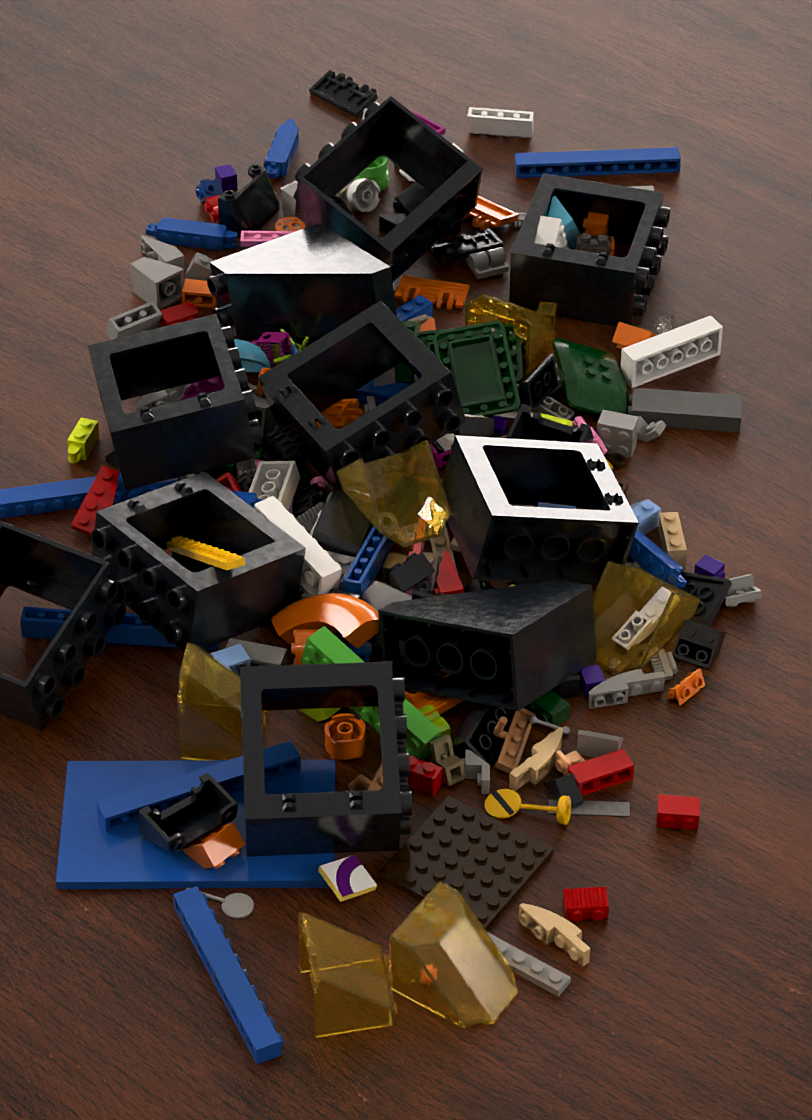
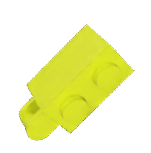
M80 418L67 439L70 463H77L80 459L86 460L99 439L98 421Z

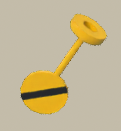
M499 789L492 792L486 798L484 805L487 814L498 819L511 817L519 809L556 812L558 823L567 825L571 815L570 796H561L557 807L521 804L519 794L510 789Z

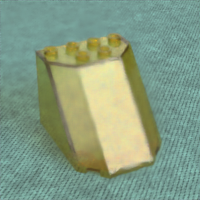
M484 294L465 305V326L491 321L514 324V332L519 337L526 339L525 378L553 351L552 342L556 338V332L540 313Z
M428 440L402 453L364 463L363 459H359L337 471L342 490L385 537L403 547L440 537L451 511Z
M608 561L593 595L597 660L593 663L595 665L599 664L601 668L611 671L615 675L644 667L678 633L684 619L690 620L694 616L701 599L636 567ZM661 587L671 592L654 632L646 639L634 644L629 650L612 641L611 638L636 610L640 612Z
M187 643L180 670V688L177 699L181 759L229 760L243 755L240 675L197 644ZM269 710L262 711V728H266L267 716L265 714H269Z
M439 882L390 936V989L462 1028L472 1027V1024L476 1023L494 1024L498 1016L518 996L512 968L459 891L442 882Z
M298 912L300 973L310 972L314 991L315 1038L394 1025V1016L398 1015L396 1002H393V989L391 986L393 984L392 971L387 970V967H389L388 956L383 954L381 945L307 913Z

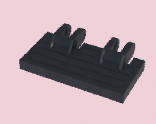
M331 70L309 89L311 95L356 118L364 112V109H367L378 99L376 89L371 88L369 90V86L366 84L359 88V85L353 82L352 77H346L342 72L336 76L335 72Z
M488 227L482 229V234L479 231H475L473 236L467 233L451 237V242L448 239L443 240V244L437 242L428 251L442 265L468 258L470 254L486 252V250L498 247L503 248V242Z

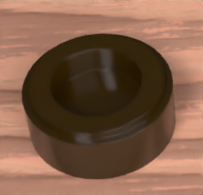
M613 453L608 456L607 460L613 466L612 470H621L625 467L626 458L622 454Z

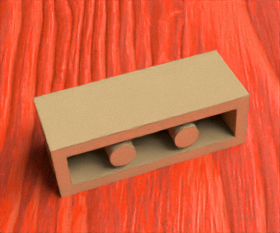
M678 512L659 513L658 533L662 550L679 565L685 567L687 548Z

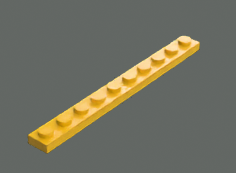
M175 536L171 538L172 541L166 542L167 549L224 570L245 565L244 557L236 555V553H230V551H224V549H218V547H212V545H206V543H200V541H194V539H188V537Z

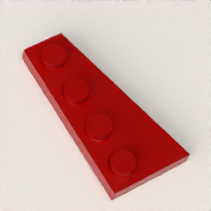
M102 465L71 523V529L91 536L92 531L95 529L96 512L113 506L120 476L119 471Z

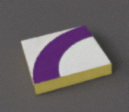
M355 855L321 865L318 870L340 902L374 891L377 887V884Z

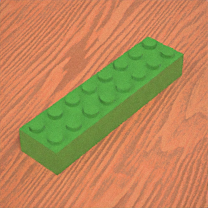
M325 626L307 638L301 658L303 665L364 662ZM405 699V702H403V713L407 717L406 752H409V756H414L424 761L431 755L429 742L439 738L441 730ZM379 706L350 707L380 734Z

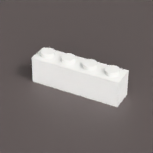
M469 107L467 132L532 138L534 112Z

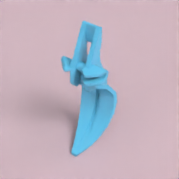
M234 339L235 347L237 346L242 368L245 369V372H260L262 368H270L267 356L258 346L248 341Z

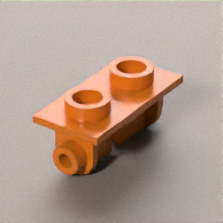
M701 668L695 672H689L680 681V684L668 690L667 696L670 699H677L679 706L685 703L705 686Z

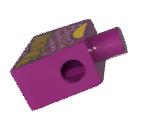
M264 332L258 340L251 342L264 349L270 365L274 367L283 361L274 363L273 360L291 354L288 332Z

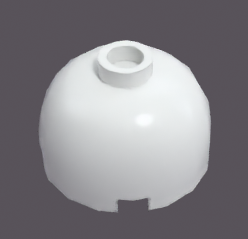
M366 178L357 179L348 187L347 200L355 210L370 212L379 203L378 193H380V188L374 180Z

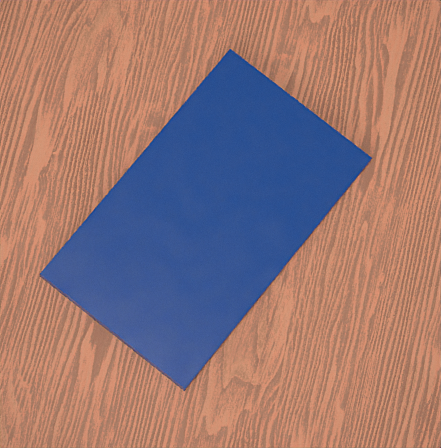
M226 760L68 761L56 875L57 889L193 888L196 886L198 888H327L330 886L318 870L321 865L335 861V853L247 857L246 845L240 848L241 852L232 858H226L224 860L225 864L221 867L205 869L185 854L183 849L179 852L171 853L146 840L139 832V822L106 833L98 817L96 801ZM301 760V771L265 782V793L335 792V760ZM244 789L229 794L238 803L237 816L230 823H234L246 843Z

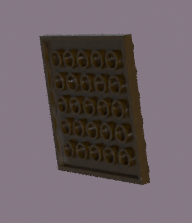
M447 796L399 851L378 872V879L422 902L429 900L487 931L554 854V848Z

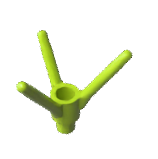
M290 337L291 345H296L299 352L305 348L309 337H305L302 345L295 343ZM288 354L283 357L277 358L273 360V362L277 363L286 360L289 357H291L292 354Z

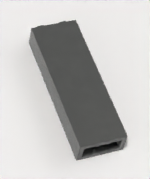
M633 388V395H629V404L631 406H628V415L641 416L648 425L652 422L657 423L663 420L666 427L740 432L742 395Z

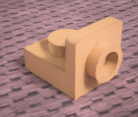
M559 750L556 752L555 767L559 772L567 774L568 766L586 760L576 750L566 755Z

